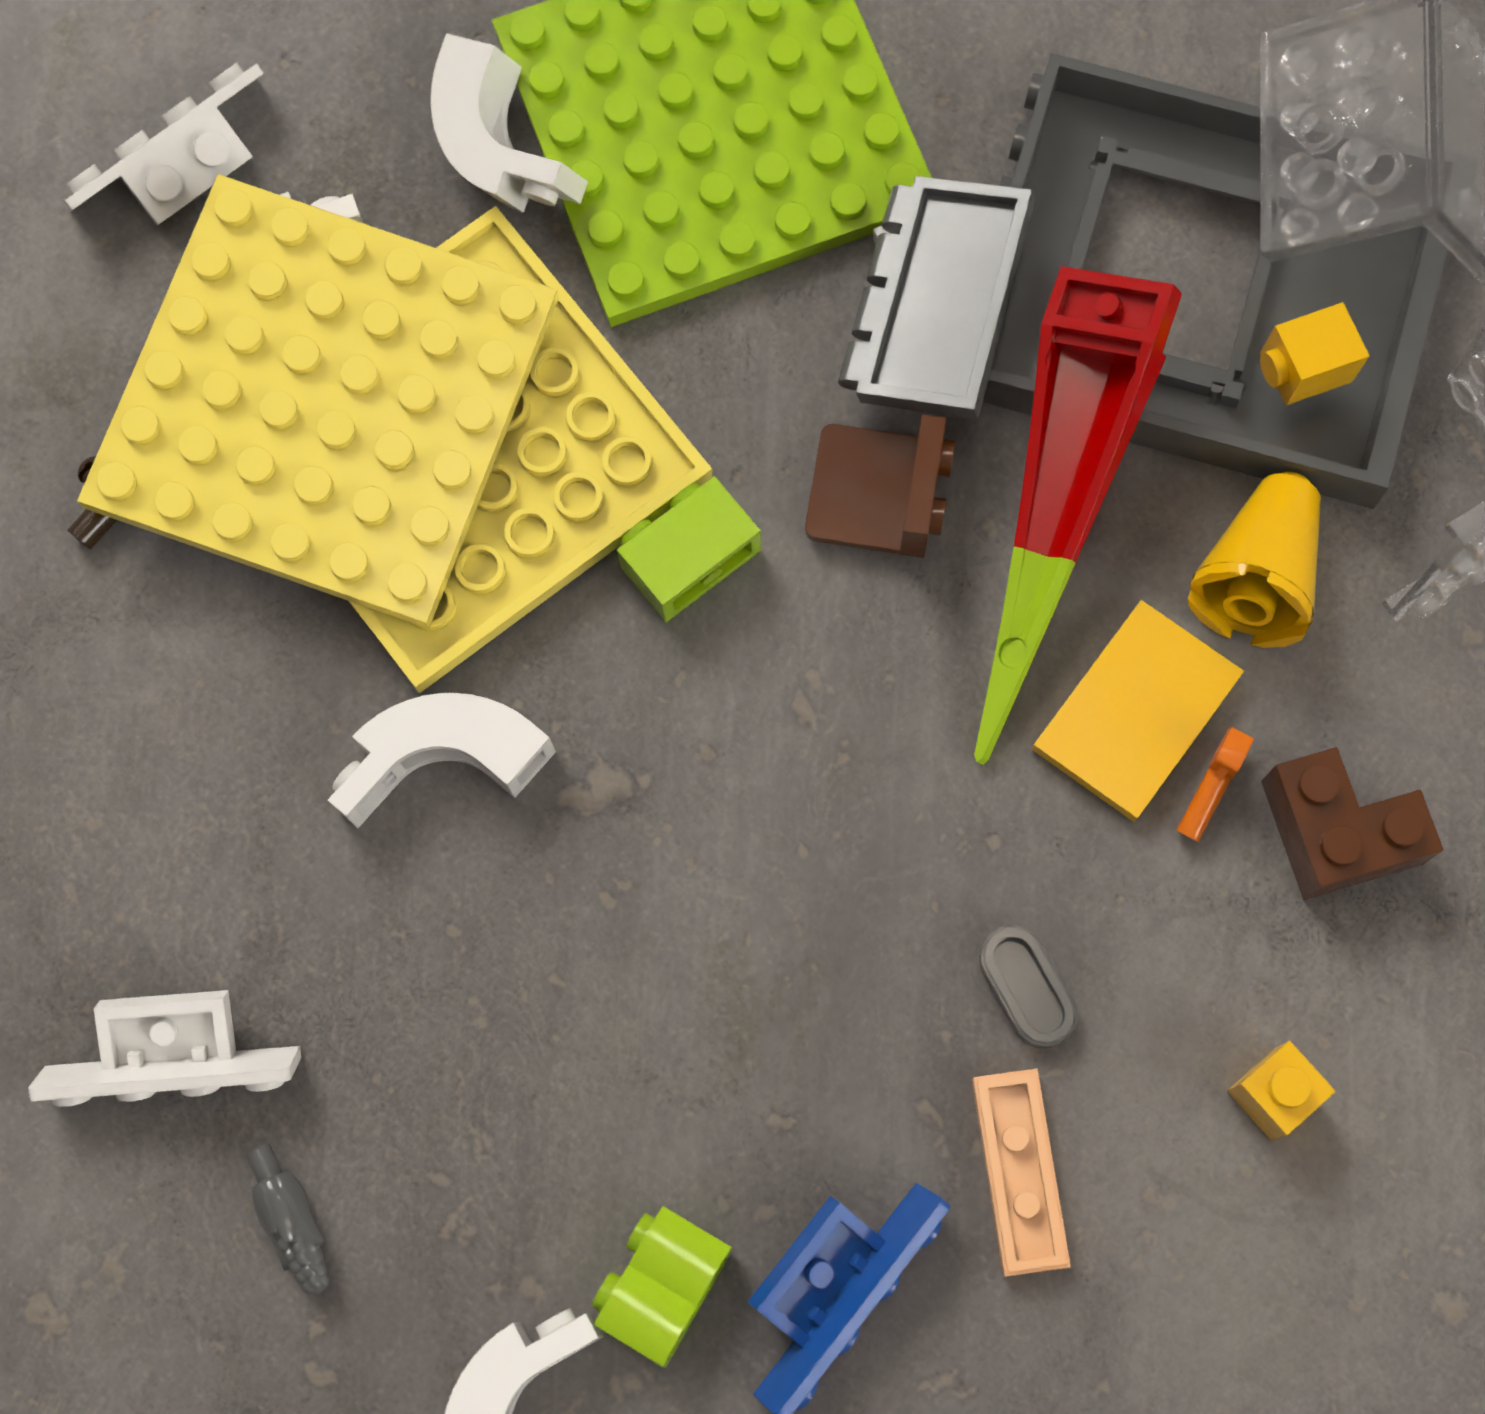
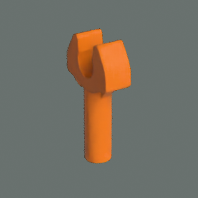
M1233 727L1228 728L1210 761L1202 782L1176 829L1177 832L1196 842L1200 841L1226 789L1239 771L1255 738Z

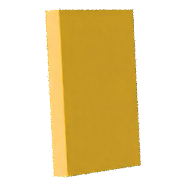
M1140 600L1039 736L1031 750L1135 823L1241 677L1244 670Z

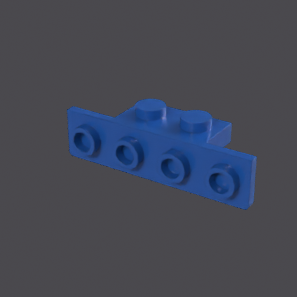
M916 1182L878 1233L874 1232L842 1203L830 1196L752 1295L748 1303L794 1340L753 1393L772 1414H793L810 1402L817 1390L818 1381L837 1356L846 1353L853 1346L858 1338L860 1326L878 1302L884 1301L895 1291L901 1279V1272L918 1250L929 1245L939 1233L942 1219L950 1209V1205L940 1196Z

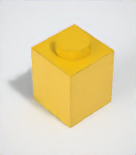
M1342 302L1276 325L1260 351V365L1266 382L1272 388L1277 387L1286 406L1353 382L1370 355Z
M1290 1040L1274 1048L1227 1090L1271 1141L1290 1134L1336 1092Z

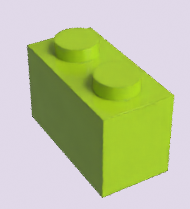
M715 476L701 486L698 483H692L682 489L670 502L671 509L654 522L646 519L633 526L622 538V546L617 549L621 569L666 623L762 550L761 530Z

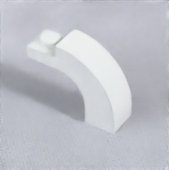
M446 33L433 73L431 115L438 142L451 165L473 185L506 206L523 213L529 198L549 206H555L558 198L581 204L588 184L587 180L562 162L514 150L510 142L507 130V113L522 66L495 45Z
M437 693L406 700L386 709L364 724L352 736L368 756L361 763L353 761L342 770L333 783L332 789L335 792L328 801L358 829L408 774L421 766L438 761H458L472 765L483 771L516 798L556 751L549 736L523 715L502 703L472 694Z
M571 1308L562 1311L535 1327L541 1339L534 1343L529 1339L521 1322L512 1323L498 1332L482 1346L461 1373L451 1393L445 1414H513L521 1393L537 1375L604 1337L600 1328L594 1325L595 1319L592 1313H585L576 1318Z

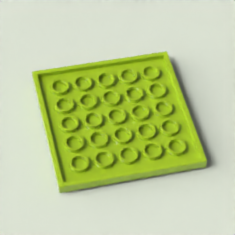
M547 0L492 19L494 31L502 52L522 66L516 88L543 157L562 162L588 181L581 204L564 199L560 200L610 328L872 235L874 228L882 226L893 186L904 185L913 187L915 176L932 178L855 0Z

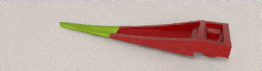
M1060 267L1041 323L1031 425L1014 547L996 650L974 752L976 762L982 765L989 760L1167 358L1163 354V350L1182 293L1174 284L1072 267Z

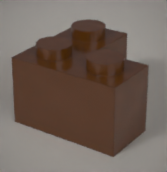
M1337 747L1277 764L1261 781L1303 900L1424 865L1444 851L1421 789L1359 807Z

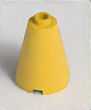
M1282 472L1265 477L1191 578L1190 593L1187 598L1188 606L1199 621L1217 634L1229 639L1233 630L1252 635L1250 645L1261 648L1286 647L1301 641L1306 635L1314 617L1321 496L1317 488L1305 476L1295 472Z

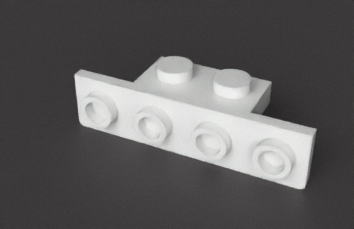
M238 63L232 65L209 82L216 93L199 105H196L189 96L162 115L168 127L153 138L149 139L145 132L141 130L117 147L114 151L121 159L118 163L103 173L94 164L68 182L66 185L73 195L64 200L65 205L70 211L74 210L120 177L156 225L162 223L212 187L218 174L226 177L253 157L217 107L264 74L256 63L244 72Z
M228 990L100 1000L94 1007V1016L101 1061L45 1066L28 1089L30 1101L52 1100V1104L59 1107L74 1106L88 1101L91 1097L116 1095L119 1101H139L151 1097L156 1092L181 1090L182 1095L195 1097L211 1094L220 1087L245 1085V1088L249 1091H268L278 1088L284 1082L291 1080L301 1060L300 1046L236 1051Z

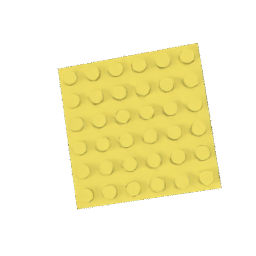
M218 174L77 502L87 510L429 629L559 299L558 290Z
M496 206L439 245L437 249L558 290V302L430 628L428 629L349 601L419 694L622 544V538L633 526L646 519L653 522L670 509V502L682 489L692 483H698L701 486L713 477L712 468Z

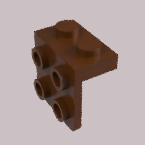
M922 414L918 436L839 424L826 425L820 435L805 523L807 537L816 542L924 558L928 534L941 535L946 499L934 497L937 476L949 478L955 441L943 439L946 417Z

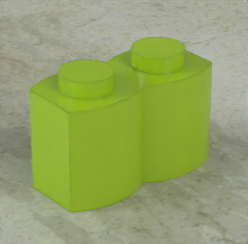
M662 1206L656 1217L648 1213L641 1217L626 1244V1248L634 1252L629 1265L621 1276L613 1271L608 1274L599 1288L591 1307L600 1312L594 1323L596 1327L666 1368L718 1279L733 1249L731 1246Z

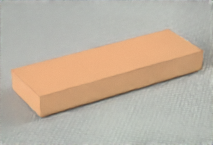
M1038 1069L973 1077L971 1080L1003 1277L1071 1267Z

